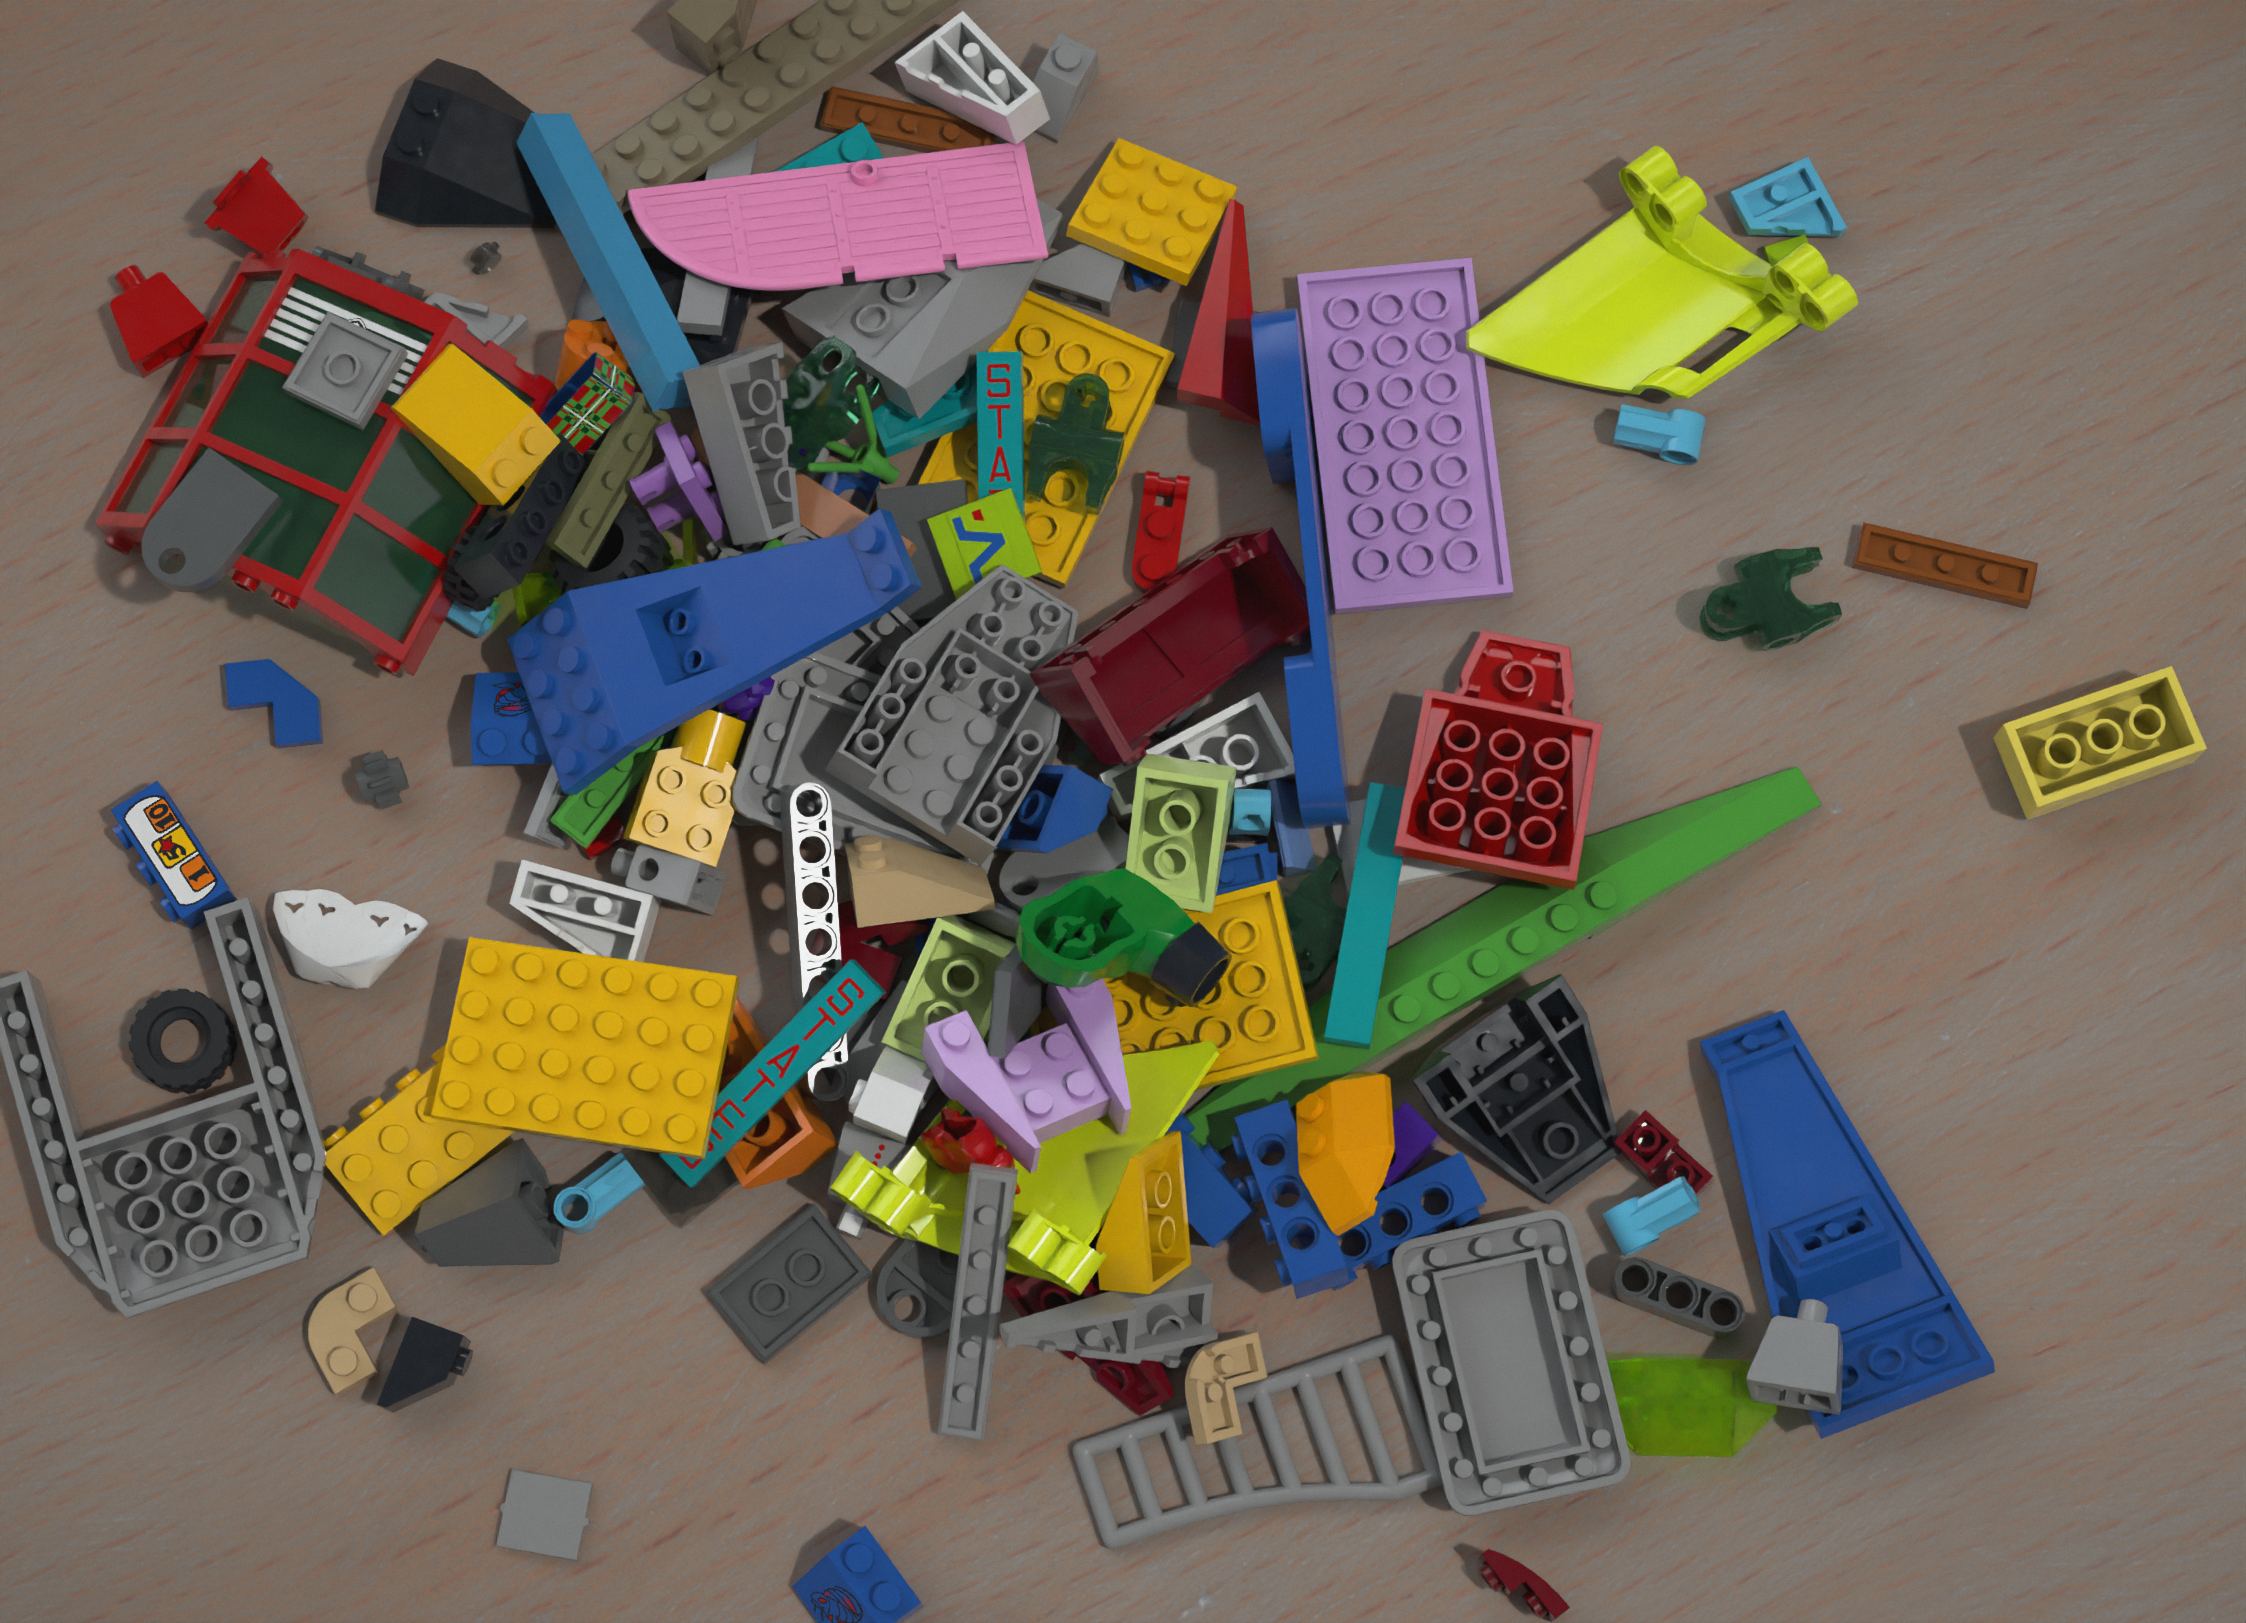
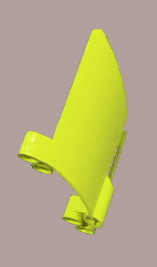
M1653 146L1619 172L1620 182L1634 208L1467 330L1466 345L1467 350L1511 367L1573 384L1639 395L1647 388L1664 391L1672 398L1689 399L1802 323L1818 332H1823L1858 305V298L1853 287L1845 278L1838 274L1831 275L1829 273L1823 256L1815 247L1808 243H1803L1771 267L1769 263L1726 236L1699 214L1707 207V200L1698 184L1688 176L1680 177L1671 156L1661 147ZM1728 327L1741 329L1752 335L1701 374L1683 367H1676Z
M1209 1040L1169 1049L1122 1055L1132 1107L1126 1133L1119 1135L1109 1115H1105L1040 1143L1041 1151L1037 1171L1031 1174L1014 1159L1015 1169H1018L1017 1184L1021 1192L1015 1195L1010 1240L1007 1245V1271L1051 1281L1072 1293L1081 1295L1107 1257L1104 1251L1101 1254L1089 1245L1106 1221L1130 1158L1166 1134L1220 1055L1214 1041ZM951 1099L943 1107V1109L953 1108L960 1112L961 1115L966 1110L957 1100L953 1102ZM941 1111L924 1132H928L930 1128L942 1121ZM922 1134L893 1170L886 1166L880 1169L865 1159L857 1150L854 1152L829 1188L835 1195L890 1234L907 1240H917L956 1255L960 1253L969 1179L968 1173H951L948 1170L939 1168L929 1150L923 1145ZM995 1136L997 1144L1002 1145L1006 1149L1007 1146Z

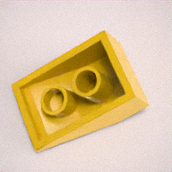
M448 344L391 407L396 415L481 505L504 506L560 443V439L532 408L454 344Z
M1172 1130L1130 1158L1096 1243V1251L1101 1254L1104 1251L1107 1255L1096 1271L1099 1277L1100 1290L1151 1294L1191 1265L1181 1131Z

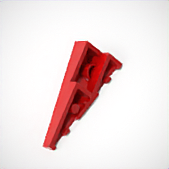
M1229 199L1177 388V401L1220 410V417L1260 426L1251 326L1253 306L1244 205L1236 200Z

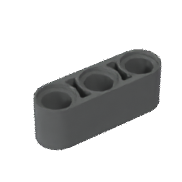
M1632 1257L1625 1259L1611 1276L1610 1287L1617 1300L1711 1337L1722 1338L1730 1335L1744 1320V1304L1739 1296L1733 1292L1644 1258ZM1627 1270H1636L1641 1273L1645 1280L1644 1290L1631 1292L1626 1289L1622 1284V1273ZM1673 1286L1684 1289L1689 1298L1688 1306L1683 1309L1672 1307L1666 1300V1289ZM1722 1303L1730 1308L1733 1315L1730 1325H1718L1712 1320L1710 1316V1306L1712 1304Z

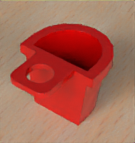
M261 156L247 173L240 170L213 201L217 208L204 223L213 231L224 229L264 255L266 251H283L304 227L308 220V215L271 174L273 165Z

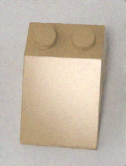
M877 835L861 836L855 839L854 843L844 844L850 896L858 928L996 909L985 868L892 838L882 839Z

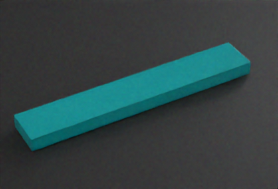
M1369 783L1324 1042L1370 1049L1403 856L1393 854L1405 788Z

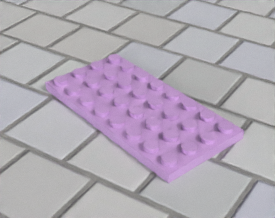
M1472 258L1297 274L1300 315L1335 614L1512 597L1513 584L1485 361L1483 356L1467 350L1466 331L1480 322Z

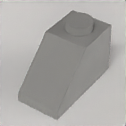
M1060 32L1041 63L1033 82L1041 91L1050 120L1034 132L1055 143L1059 142L1098 74V51Z
M1082 243L1043 261L1028 290L1043 297L1110 318L1127 272V261Z

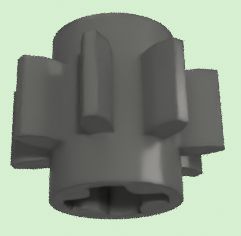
M383 750L363 756L365 766L363 769L355 771V776L364 801L368 803L376 800L381 810L402 803L399 795L400 791L409 789V783L399 757L388 760Z

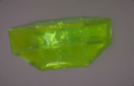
M1633 1358L1607 1361L1627 1445L1637 1456L1732 1458L1777 1413V1405L1751 1400L1746 1381L1747 1373L1752 1364L1749 1361L1685 1358Z

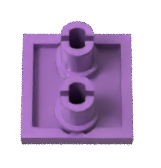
M670 421L654 429L666 454L663 457L664 462L635 478L629 479V482L642 505L676 487L682 489L664 501L647 508L658 531L663 533L666 529L696 515L697 518L701 519L714 542L729 535V529L723 519L725 514L718 491L711 492L710 490L716 486L714 477L705 462L701 463L698 461L695 463L694 460L700 456L689 435L686 433L679 436Z

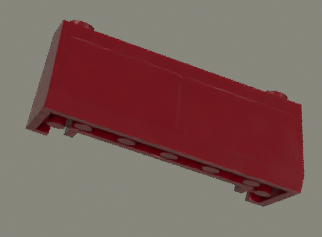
M1273 527L1229 534L1030 673V676L1043 696L1103 765L1122 763L1126 767L1141 760L1147 754L1145 747L1151 742L1150 735L1274 646L1287 643L1289 647H1294L1311 637L1306 586Z

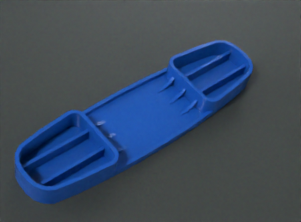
M1296 308L1257 312L1251 314V326L1263 449L1272 483L1296 482L1312 649L1308 654L1284 657L1287 701L1300 813L1304 829L1351 824L1344 736L1301 327Z

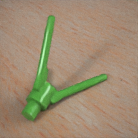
M862 384L856 386V392L869 442L863 443L858 449L854 450L826 436L810 431L808 434L809 439L851 459L852 463H809L807 469L811 472L860 473L859 469L880 477L888 484H892L897 480L900 471L889 463L890 458L883 453L884 448L878 438L865 388Z

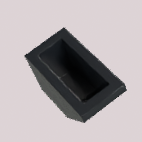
M411 1317L377 1405L384 1410L394 1413L454 1385L457 1375L463 1377L470 1365L473 1350L468 1349L471 1341L462 1334Z

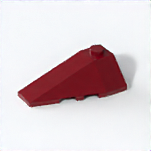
M1094 1237L1089 1246L1096 1251L1098 1240ZM1097 1272L1081 1295L1072 1293L1051 1281L1014 1273L1004 1281L1003 1293L1022 1318L1109 1292L1100 1290ZM1061 1350L1069 1359L1073 1360L1077 1356L1096 1372L1097 1381L1139 1416L1169 1400L1175 1394L1160 1362L1141 1360V1363L1137 1364L1079 1357L1073 1351Z

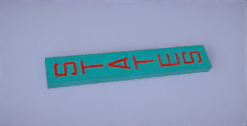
M976 352L978 500L1012 488L1025 522L1023 352Z
M855 959L849 960L717 1095L705 1160L664 1153L659 1154L661 1158L690 1188L696 1187L886 993L885 990Z

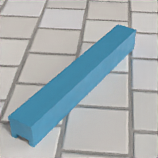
M531 113L516 143L650 408L654 412L659 411V409L690 407L692 403L682 371L699 366L700 364L571 114Z

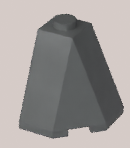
M521 1138L514 1141L421 1204L418 1223L415 1227V1237L419 1247L424 1252H429L439 1267L551 1265L559 1262L564 1234L563 1227L555 1214L550 1216V1203L545 1190L551 1188L547 1173L525 1140Z

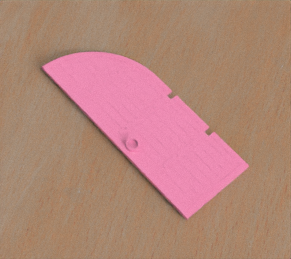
M1024 141L1019 142L1017 145L1004 143L627 191L629 205L638 226L647 239L663 255L698 276L717 283L744 289L787 291L843 284L842 274L855 272L856 282L945 271L944 261L956 259L958 269L1048 258V250Z

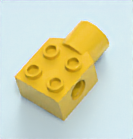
M709 709L679 725L671 748L651 753L623 839L716 867L735 811L731 800V791L737 771L732 765L746 723Z

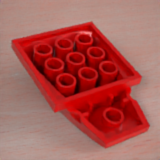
M1482 630L1463 666L1454 694L1425 688L1393 854L1574 890L1603 723L1573 717L1574 680L1570 647Z

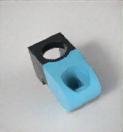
M1234 789L1226 843H1266L1271 820L1270 790Z

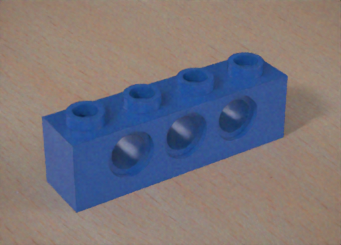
M1284 1100L1234 1117L1238 1133L1231 1135L1230 1138L1238 1161L1248 1160L1252 1175L1246 1176L1245 1180L1253 1203L1263 1202L1267 1216L1259 1218L1266 1241L1268 1245L1277 1242L1282 1258L1274 1260L1282 1286L1292 1285L1296 1299L1349 1282L1347 1265L1337 1237L1331 1232L1299 1175L1297 1126L1288 1101ZM1271 1152L1284 1155V1159L1274 1166H1267L1261 1162L1262 1158ZM1287 1193L1295 1194L1299 1197L1298 1202L1291 1207L1284 1208L1276 1204L1277 1199ZM1300 1235H1308L1314 1239L1313 1244L1303 1250L1295 1249L1290 1245L1292 1240Z
M1462 1151L1379 1192L1375 1197L1378 1203L1374 1215L1343 1234L1336 1235L1338 1241L1348 1234L1360 1237L1364 1243V1251L1358 1256H1347L1342 1252L1350 1281L1332 1287L1333 1291L1356 1281L1358 1277L1355 1272L1372 1264L1374 1270L1391 1264L1398 1246L1410 1239L1437 1234L1438 1230L1452 1223L1455 1224L1457 1229H1460L1482 1217L1479 1210L1484 1208L1487 1199ZM1430 1193L1440 1195L1446 1202V1210L1439 1215L1427 1213L1421 1205L1422 1197ZM1387 1214H1396L1403 1219L1405 1231L1397 1236L1388 1235L1381 1229L1380 1219ZM1300 1235L1295 1238V1242L1299 1250L1310 1247L1314 1239L1308 1235Z

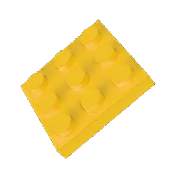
M1118 138L1070 220L1066 236L1187 286L1224 220L1229 199L1235 200L1238 187Z

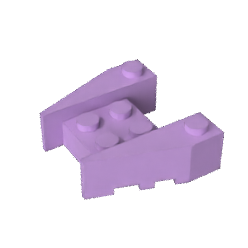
M1102 979L1086 987L1066 988L1048 984L1045 1003L1057 1022L1058 1027L1017 1043L1005 1059L989 1055L988 1048L967 1010L924 1027L921 1054L940 1089L953 1102L957 1100L972 1114V1118H983L993 1134L1007 1146L1006 1150L1030 1174L1037 1171L1041 1151L1040 1143L1093 1120L1109 1115L1119 1135L1126 1133L1132 1107L1113 999Z

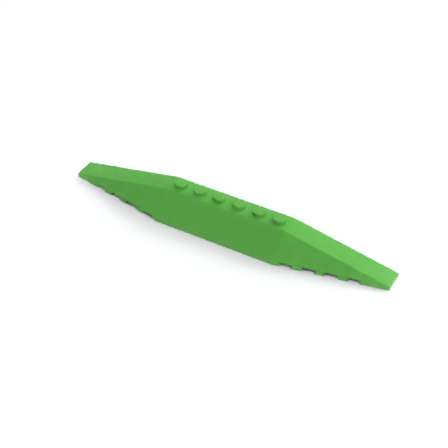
M1797 766L1584 838L1574 890L1513 878L1389 949L1386 953L1370 1049L1324 1042L1332 987L1308 1008L1319 1059L1220 1085L1186 1115L1195 1126L1191 1134L1202 1146L1209 1142L1219 1153L1233 1146L1230 1136L1238 1133L1234 1117L1284 1100L1288 1101L1291 1112L1294 1111L1296 1103L1308 1094L1317 1091L1334 1080L1357 1071H1363L1434 1030L1436 1025L1586 938L1589 937L1591 939L1815 810L1821 806L1820 800Z

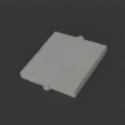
M512 1469L505 1503H502L499 1507L503 1515L496 1546L578 1561L584 1527L590 1525V1520L586 1517L593 1484Z

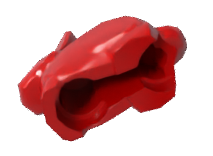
M945 1108L941 1110L942 1121L930 1128L928 1132H922L923 1145L929 1150L933 1159L951 1173L969 1174L971 1163L1015 1169L1013 1156L1002 1145L997 1144L993 1132L986 1125L983 1118L962 1117L960 1112L955 1109ZM1016 1183L1015 1195L1020 1194L1021 1190L1019 1185Z

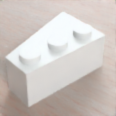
M521 860L509 904L584 954L644 962L662 899L643 892Z

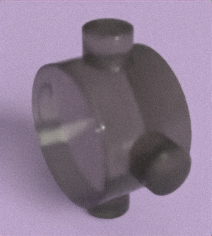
M493 241L491 244L486 242L473 252L470 261L475 265L472 268L475 274L479 275L480 272L486 274L498 265L502 256L497 251L500 247L497 242Z

